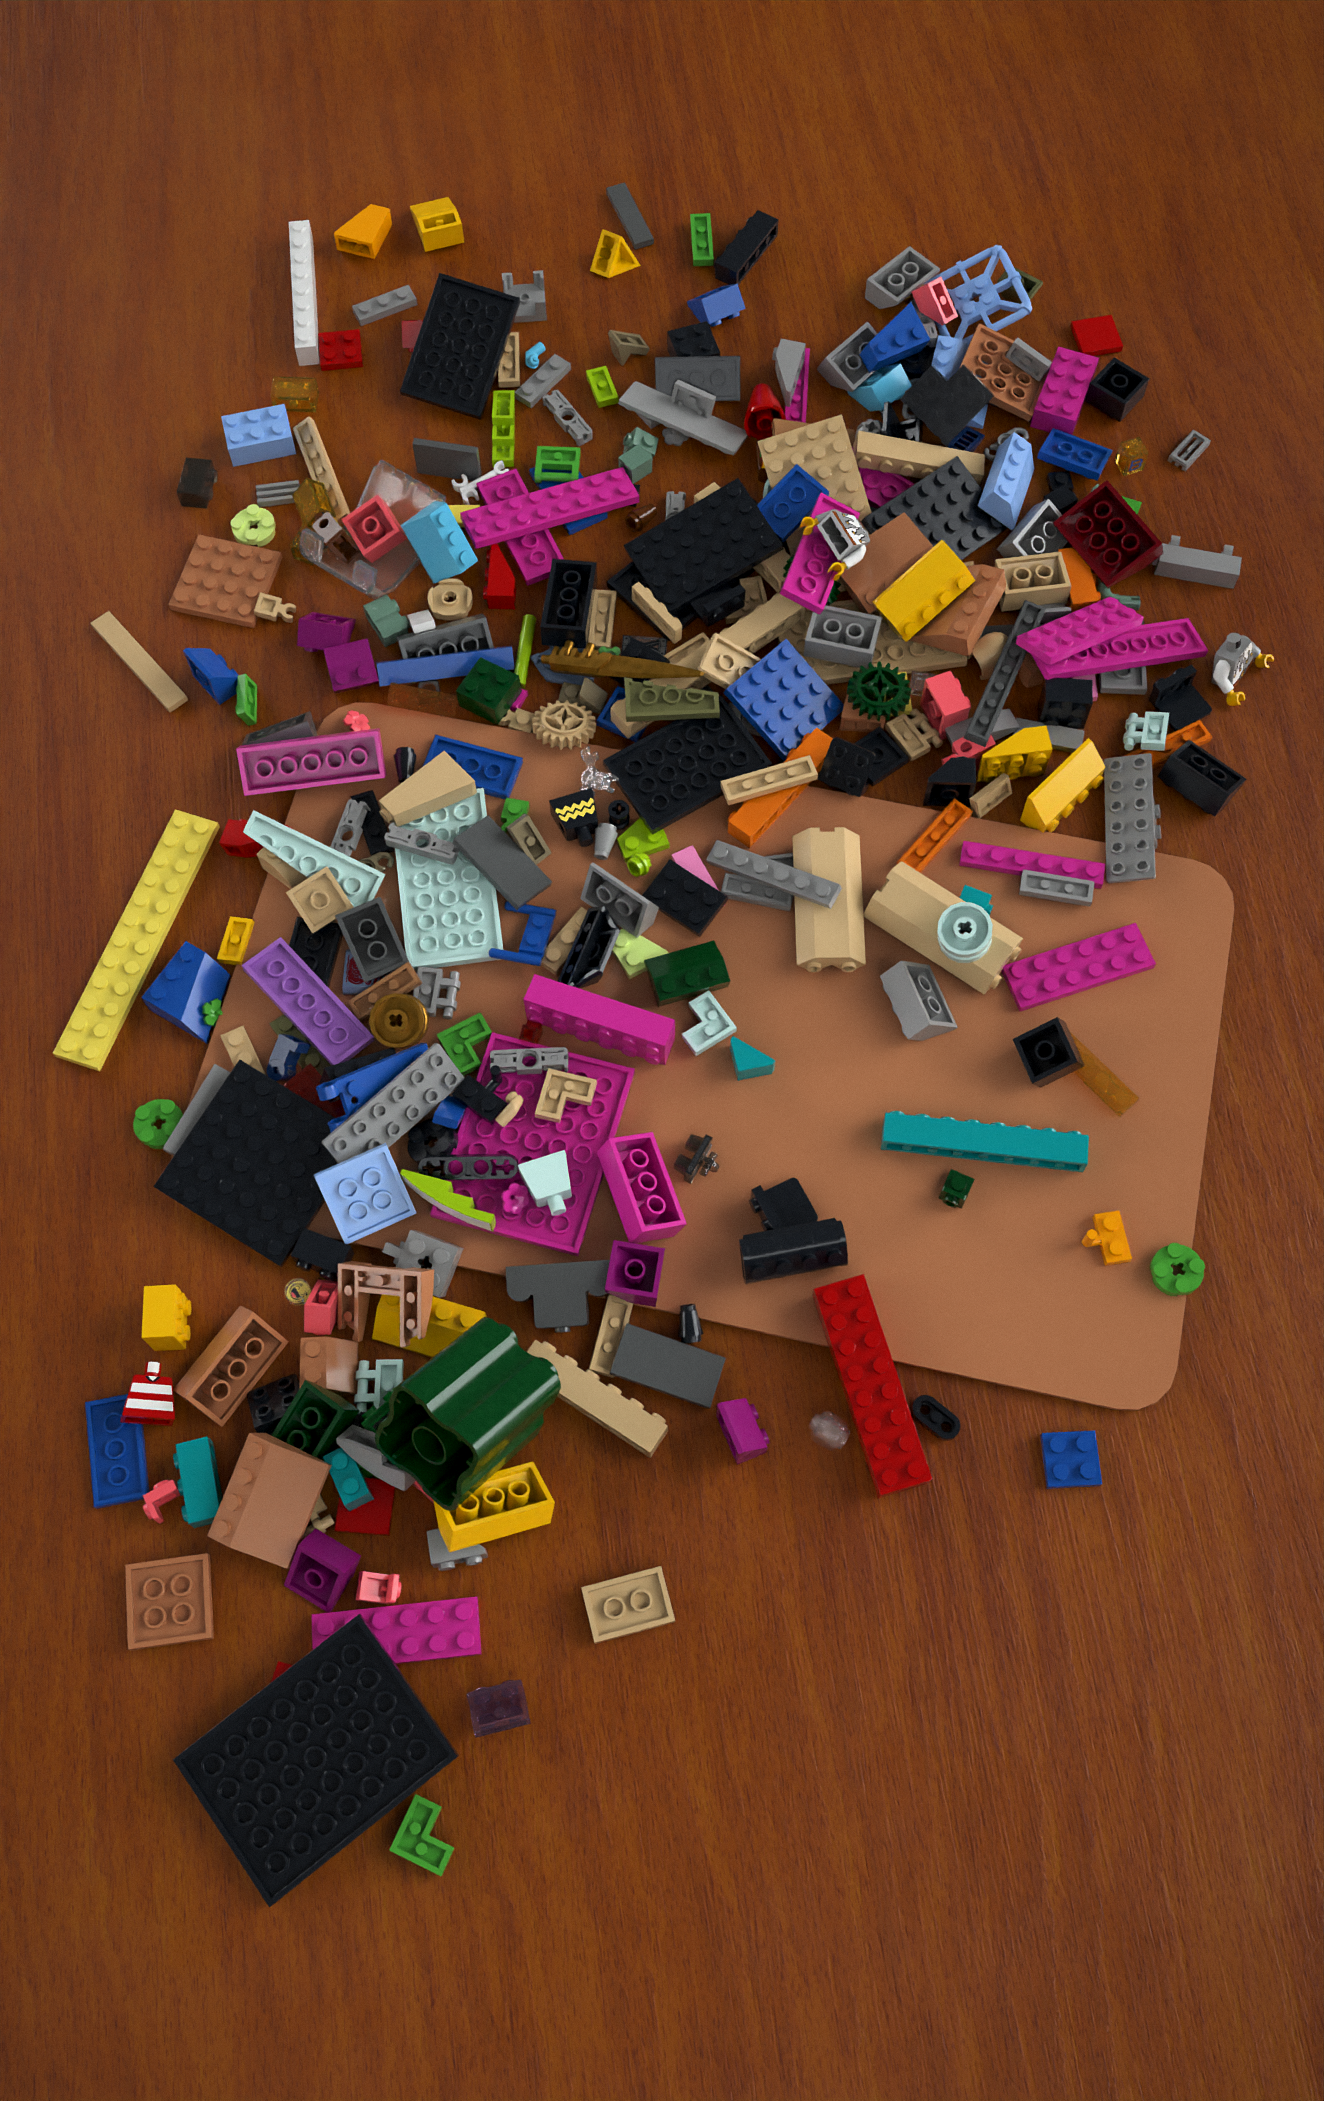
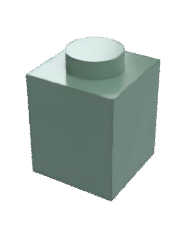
M639 444L618 457L619 468L623 467L632 484L652 472V455Z

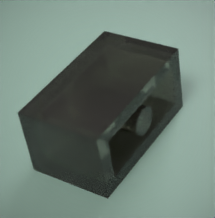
M186 457L177 488V495L181 506L207 509L209 500L213 498V484L217 482L218 473L214 469L212 460Z

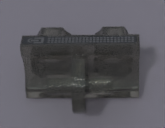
M691 1134L688 1138L685 1149L695 1153L693 1158L690 1159L680 1154L674 1163V1169L684 1175V1181L691 1184L701 1166L702 1169L699 1174L706 1177L709 1171H718L719 1165L715 1162L718 1155L715 1152H711L706 1157L712 1147L711 1141L713 1137L706 1134L702 1138Z

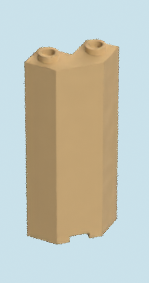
M835 827L834 832H820V828H808L792 836L793 868L838 883L842 889L831 909L794 896L797 965L807 969L808 972H819L822 968L830 965L844 972H853L856 968L866 965L860 836L844 827Z
M902 861L886 876L885 884L881 887L880 891L877 890L874 893L863 914V917L983 994L990 988L995 989L1002 979L999 974L1010 959L1015 961L1022 950L1019 945L1023 938L990 918L993 924L992 942L987 953L979 960L970 963H958L949 959L941 951L938 943V921L942 913L951 905L965 901Z

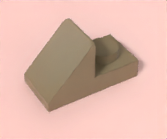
M609 330L608 332L611 351L622 366L630 354L646 355L650 349L638 334Z
M584 677L582 685L563 682L558 701L565 703L568 700L570 704L578 702L579 707L586 706V711L591 710L593 713L601 714L605 707L608 693L590 679Z
M523 814L506 827L514 842L536 865L552 853L529 815Z

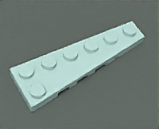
M254 810L243 830V833L307 878L327 866L354 907L373 900L385 877L384 873Z

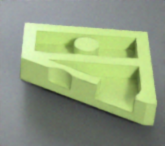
M625 929L620 930L612 950L613 955L629 979L647 970L644 960L669 953L641 935L636 938Z

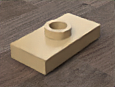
M1002 773L969 799L974 817L981 818L1012 794L1010 778L1007 774Z

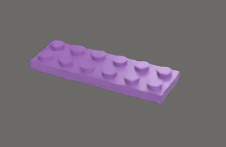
M281 937L242 965L245 973L331 1066L349 1061L375 1041L374 1036Z

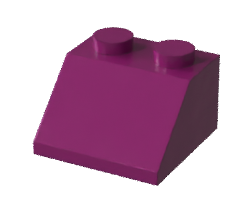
M311 612L299 618L297 646L304 647L305 651L317 652L318 649L323 650L324 648L349 643L356 619Z
M368 638L323 649L335 694L379 684Z
M613 1240L605 1292L629 1303L656 1307L665 1248Z
M746 1398L717 1404L716 1417L737 1465L767 1452L766 1444L770 1443L765 1429H759L756 1420L759 1419L754 1404L749 1405Z
M315 1528L298 1545L284 1586L330 1613L354 1576L361 1555Z

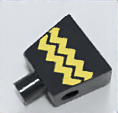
M592 788L549 800L550 813L567 841L578 839L581 847L590 846L594 842L592 834H595V828H598Z

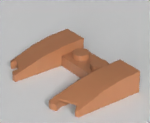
M355 1261L338 1263L339 1330L345 1329L348 1325L354 1330L352 1340L355 1342L363 1341L370 1293L400 1296V1347L409 1346L410 1339L415 1336L419 1340L425 1338L432 1306L434 1269L415 1267L405 1269L371 1265L372 1263Z

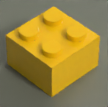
M176 1284L144 1286L142 1339L154 1351L186 1349V1341H189L191 1336L190 1326L187 1325V1316L191 1315V1301L188 1300Z

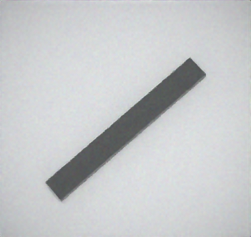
M1027 600L1024 601L968 726L964 739L986 747L1027 653L1026 650L1016 644L1017 636L1037 628L1046 608Z

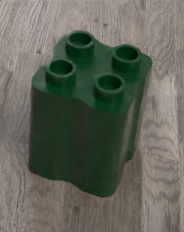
M483 1317L394 1388L389 1400V1416L380 1422L375 1434L376 1446L398 1469L410 1474L420 1484L424 1492L446 1510H455L538 1435L544 1423L543 1413L554 1403L561 1389L558 1372L547 1359L533 1356L524 1351L518 1345L517 1336L509 1326L497 1323L491 1318Z

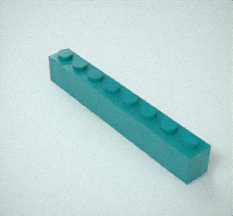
M901 1111L885 1112L883 1119L881 1150L1083 1172L1088 1164L1089 1135H1082L1078 1131L1064 1133L1056 1132L1052 1128L1037 1130L1031 1129V1127L1026 1125L1006 1126L1000 1122L984 1124L974 1119L957 1121L952 1117L931 1118L926 1114L905 1115Z

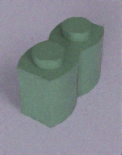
M387 594L363 605L365 616L384 647L396 643V636L408 633L410 624L406 616L401 617L395 599L391 600Z

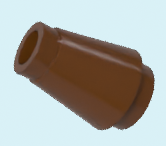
M648 504L628 512L625 518L627 527L633 532L641 531L657 515V509L653 504Z

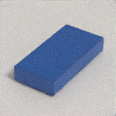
M448 1095L439 1104L432 1122L457 1129L464 1116L466 1106Z

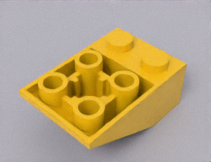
M449 197L410 206L425 252L464 243L462 223L457 209Z
M1047 725L1023 728L984 753L979 765L976 782H992L1002 773L1007 774L1010 780L1018 777H1037L1045 774L1053 750Z

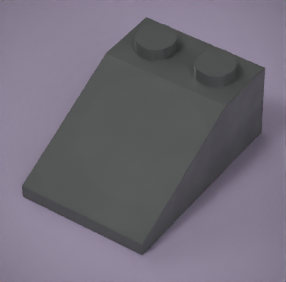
M381 897L335 915L364 983L392 972L409 962Z

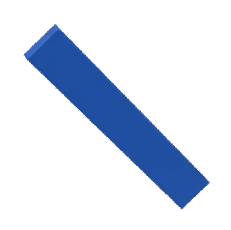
M512 646L376 662L379 685L388 686L467 676L480 657L506 670H514Z

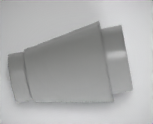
M599 823L598 828H595V858L601 860L608 859L618 836L616 826L609 823Z

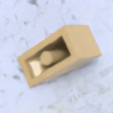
M265 847L257 853L262 868L288 888L292 889L308 879Z

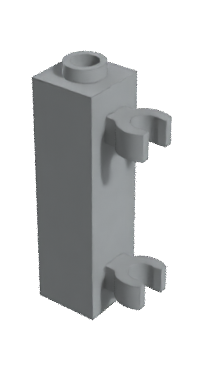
M1171 535L1169 544L1162 543L1163 554L1152 562V565H1155L1154 575L1234 589L1240 575L1242 557L1232 556L1234 546L1226 544L1221 554L1179 546L1181 536Z

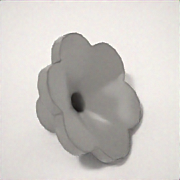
M666 428L662 431V436L665 438L664 441L668 445L681 446L683 441H687L689 438L672 428Z

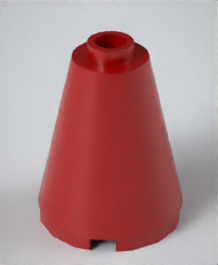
M764 383L758 384L753 388L744 417V429L750 438L752 436L757 438V440H763L773 436L771 423L774 418L786 420V415L773 389Z

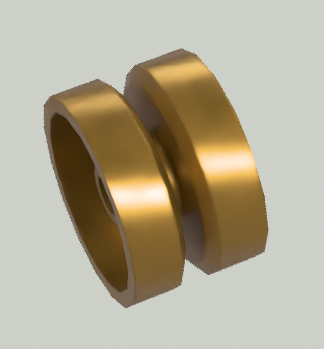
M393 993L383 996L375 1003L370 1012L369 1024L373 1035L379 1042L388 1047L405 1048L413 1046L423 1039L428 1030L429 1016L426 1007L419 999L412 995ZM399 1016L403 1017L401 1019V1021L403 1022L402 1025H399L397 1023V1018Z

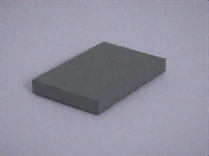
M414 438L412 445L418 473L462 479L461 475L464 474L469 481H474L482 476L478 447Z

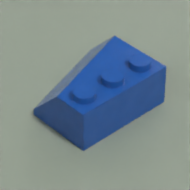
M185 941L141 998L150 1011L208 1044L212 1026L206 1025L203 1021L205 1015L202 1013V1007L204 1003H209L216 998L221 1000V1002L223 1001L231 975L206 952Z

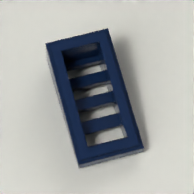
M966 426L947 447L974 452L985 435Z

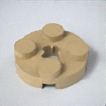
M453 578L443 579L439 581V585L435 586L434 589L432 586L428 592L429 608L436 619L451 621L466 618L473 605L472 592L461 580ZM449 597L454 599L453 602H446L445 600H448Z

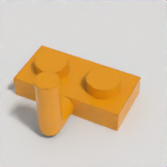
M1120 1211L1094 1214L1092 1218L1095 1230L1090 1229L1087 1231L1082 1239V1245L1085 1247L1100 1245L1105 1266L1130 1262L1132 1256Z

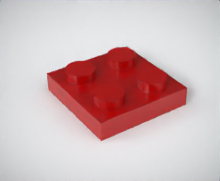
M360 329L318 333L321 371L363 367Z

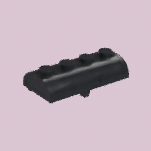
M835 1218L743 1235V1239H739L743 1280L746 1285L848 1265L847 1241L842 1221H836Z

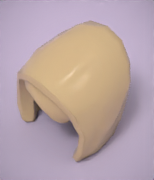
M992 632L984 635L977 641L970 656H966L967 659H970L972 655L976 658L982 675L979 676L981 680L991 677L1006 644L1008 636L1002 632Z

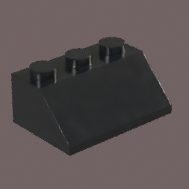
M1188 740L1170 755L1157 776L1163 780L1165 785L1173 787L1185 799L1193 801L1204 812L1212 814L1214 817L1225 808L1247 780L1191 740Z

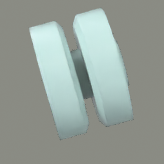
M960 902L951 905L942 913L938 921L937 933L941 951L949 959L958 963H970L979 960L987 953L992 942L993 924L989 914L981 906L971 902Z

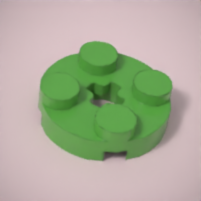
M152 1100L136 1109V1116L133 1121L134 1132L137 1138L150 1148L163 1149L182 1118L183 1113L172 1100ZM159 1119H161L162 1121L166 1120V1123L162 1124L161 1129H157L156 1126H153L154 1123Z
M1171 1243L1161 1248L1150 1263L1154 1285L1161 1292L1169 1296L1193 1293L1199 1287L1204 1277V1261L1200 1259L1194 1250L1178 1243ZM1171 1265H1179L1182 1268L1183 1275L1180 1273L1177 1276L1173 1275L1174 1269Z

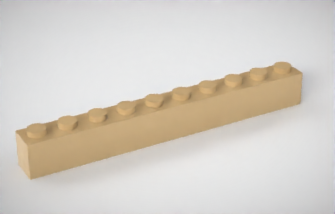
M778 592L771 600L757 606L752 613L742 616L731 627L724 628L719 635L753 654L802 621L805 615V607L782 596ZM711 639L705 641L694 652L691 651L676 664H673L697 670ZM703 676L691 678H651L649 680L653 682V685L666 687L669 684L683 690L688 688L700 690L712 682ZM625 698L616 701L610 708L611 721L627 739L654 722H626Z

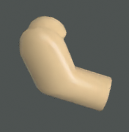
M515 1091L510 1092L506 1096L505 1100L509 1104L495 1118L502 1127H505L515 1117L523 1104L522 1096L518 1095Z

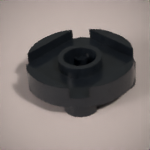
M433 1118L411 1128L408 1133V1152L411 1158L419 1164L422 1158L428 1155H450L453 1148L456 1149L458 1145L456 1130L433 1123ZM432 1139H437L438 1141L434 1142L436 1145L431 1148L429 1142ZM441 1160L442 1166L443 1164H445V1160ZM428 1161L425 1167L436 1168L439 1166H433L432 1161Z

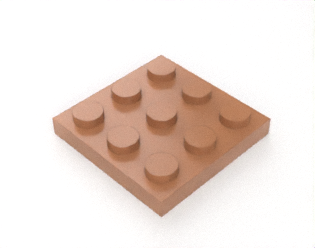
M205 1553L125 1565L128 1650L214 1639L210 1554Z

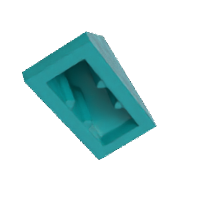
M732 1036L730 1039V1052L738 1081L773 1073L775 1069L774 1059Z

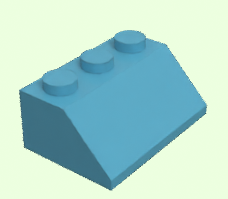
M434 501L400 525L433 583L461 574L478 561L446 502Z

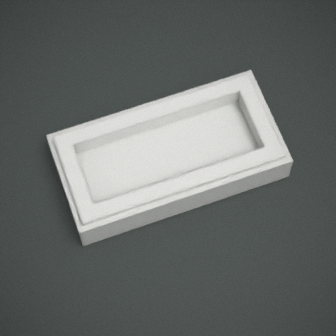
M428 609L407 615L409 624L415 634L436 628L434 619Z

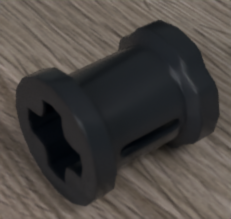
M623 800L611 802L608 807L610 815L609 824L616 826L617 830L625 829L630 823L629 805Z

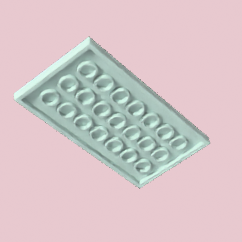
M484 788L476 789L477 793L471 797L400 827L411 831L414 828L436 834L438 839L453 842L455 837L487 816ZM420 839L416 842V846L420 848L426 847L429 844L426 839ZM395 848L405 952L414 970L417 971L418 966L440 968L502 960L489 956L491 948L504 950L496 888L463 853L459 851L455 863L451 865Z

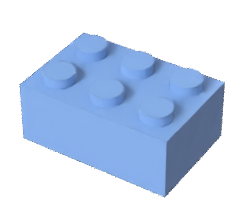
M285 404L221 416L233 467L296 454Z

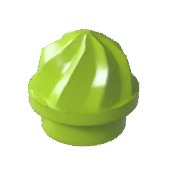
M635 853L627 861L628 870L635 877L645 876L652 864L649 856L643 853Z

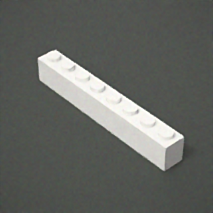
M309 220L289 222L295 351L299 366L320 364L313 236Z

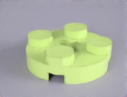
M256 504L249 505L231 520L234 538L241 544H257V547L268 544L276 533L273 515L268 510L259 508ZM252 525H257V526H258L257 529H255V528H251V529H250V527H251Z

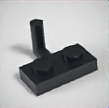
M497 1065L491 1067L492 1079L485 1087L468 1075L452 1093L455 1099L491 1125H493L496 1121L495 1118L507 1106L504 1100L493 1093L503 1081L500 1067Z

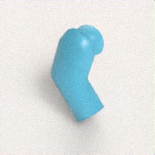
M538 342L525 352V364L531 369L537 368L539 364L538 356L546 350L542 342Z

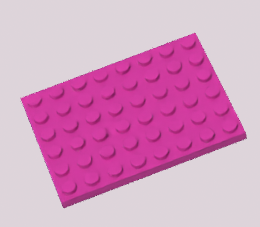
M492 1032L476 1081L485 1087L492 1079L490 1071V1052L492 1050L552 1047ZM568 1052L569 1069L566 1073L596 1079L597 1086L591 1106L566 1100L560 1123L535 1117V1111L547 1071L542 1070L543 1074L518 1075L517 1071L501 1073L503 1081L493 1093L505 1102L506 1096L512 1091L521 1095L523 1104L519 1111L505 1127H502L497 1121L493 1125L489 1124L466 1107L457 1134L458 1145L456 1149L453 1148L450 1155L512 1154L517 1158L519 1164L565 1150L572 1197L563 1200L566 1212L552 1216L548 1205L543 1207L536 1206L529 1191L527 1193L529 1202L525 1207H522L520 1213L513 1214L511 1211H504L502 1208V1193L508 1190L512 1183L525 1185L518 1168L515 1176L508 1179L446 1180L452 1183L453 1193L473 1198L474 1209L494 1214L496 1225L493 1232L468 1224L445 1213L434 1205L430 1213L431 1217L579 1256L604 1175L597 1151L609 1138H615L635 1069ZM527 1056L523 1059L522 1063L527 1067L535 1065L536 1059L533 1056ZM457 1160L451 1161L449 1163V1170L452 1173L458 1174L462 1172L463 1165ZM478 1160L474 1164L475 1170L479 1173H485L489 1169L488 1163L484 1160ZM492 1160V1173H496V1168H505V1172H510V1169L514 1167V1165L509 1164V1160H505L503 1165H496L497 1160Z

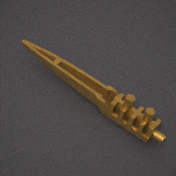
M570 640L565 642L561 650L559 647L554 646L550 655L541 656V663L550 664V669L554 673L597 678L604 676L691 678L702 677L705 674L699 670L659 661L612 655L606 652L599 653L598 650H594L595 645L593 643H587L585 649L579 652L577 648H573L574 642Z

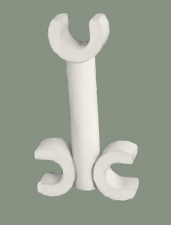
M498 461L494 465V470L468 483L467 476L462 474L463 482L458 484L453 479L451 480L452 486L455 491L460 492L462 495L463 503L470 505L469 497H474L477 501L479 500L476 483L508 472L509 469L500 471L505 467L503 461Z

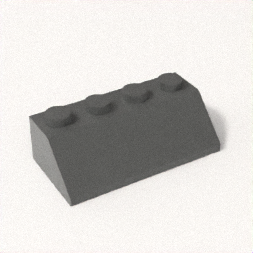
M483 613L437 625L435 629L417 634L411 632L396 636L402 659L494 648L487 619Z

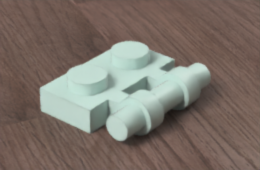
M1145 712V718L1138 717L1136 713H1130L1125 723L1127 731L1123 736L1125 750L1130 751L1136 743H1141V750L1164 751L1169 713Z
M403 1359L376 1360V1370H369V1361H359V1369L355 1375V1380L358 1381L357 1394L354 1395V1404H357L356 1408L360 1410L358 1414L366 1412L368 1404H374L378 1409L385 1403L382 1398L403 1382ZM375 1380V1391L368 1394V1381Z

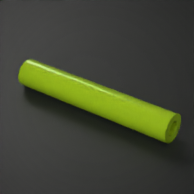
M531 614L523 616L514 673L519 675L522 689L526 686L536 625V617Z

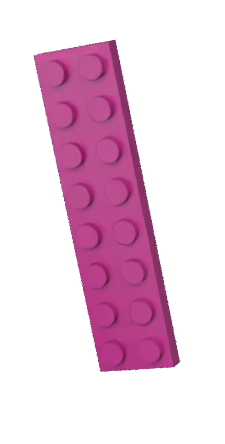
M620 467L460 512V517L475 548L478 549L639 503L640 496L625 469Z
M1189 618L1140 625L1052 665L1046 664L1034 655L1032 657L1045 680L1200 658L1206 656L1208 649Z

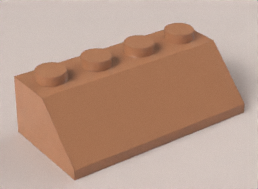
M240 1305L173 1391L219 1426L223 1427L245 1399L247 1393L252 1390L289 1341L253 1311Z

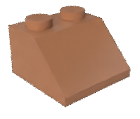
M333 1337L301 1338L299 1389L304 1381L308 1380L340 1396L357 1394L358 1381L355 1380L356 1371H358V1342Z

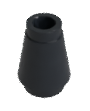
M410 747L397 748L396 753L393 755L398 782L400 783L404 782L414 773L417 755L414 753V749Z
M680 1305L678 1337L681 1338V1342L695 1343L702 1341L701 1335L704 1333L696 1305Z

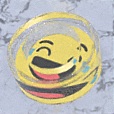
M296 1278L287 1283L284 1293L291 1304L301 1306L306 1303L312 1289L306 1280Z

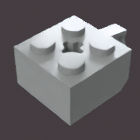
M410 1230L406 1242L401 1241L400 1246L386 1242L382 1252L395 1257L393 1263L397 1264L396 1268H425L426 1265L423 1264V1261L430 1258L429 1262L432 1263V1267L426 1269H434L433 1295L440 1298L446 1296L464 1248L426 1233Z

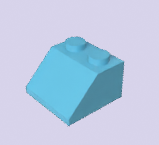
M900 363L878 369L853 392H847L870 412L878 410L881 412L884 410V402L889 401L892 403L894 400L901 399L905 391L912 387Z

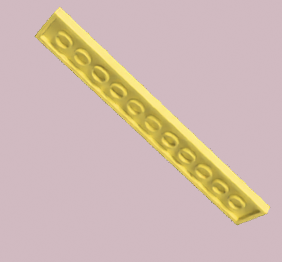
M175 809L53 1051L55 1057L97 1071L101 1070L220 828L218 822Z

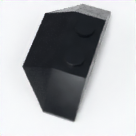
M604 905L588 908L558 978V982L580 989L598 983L603 976V971L620 933V929Z

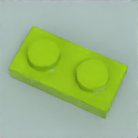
M602 366L586 370V377L598 408L618 403L619 397L607 367Z

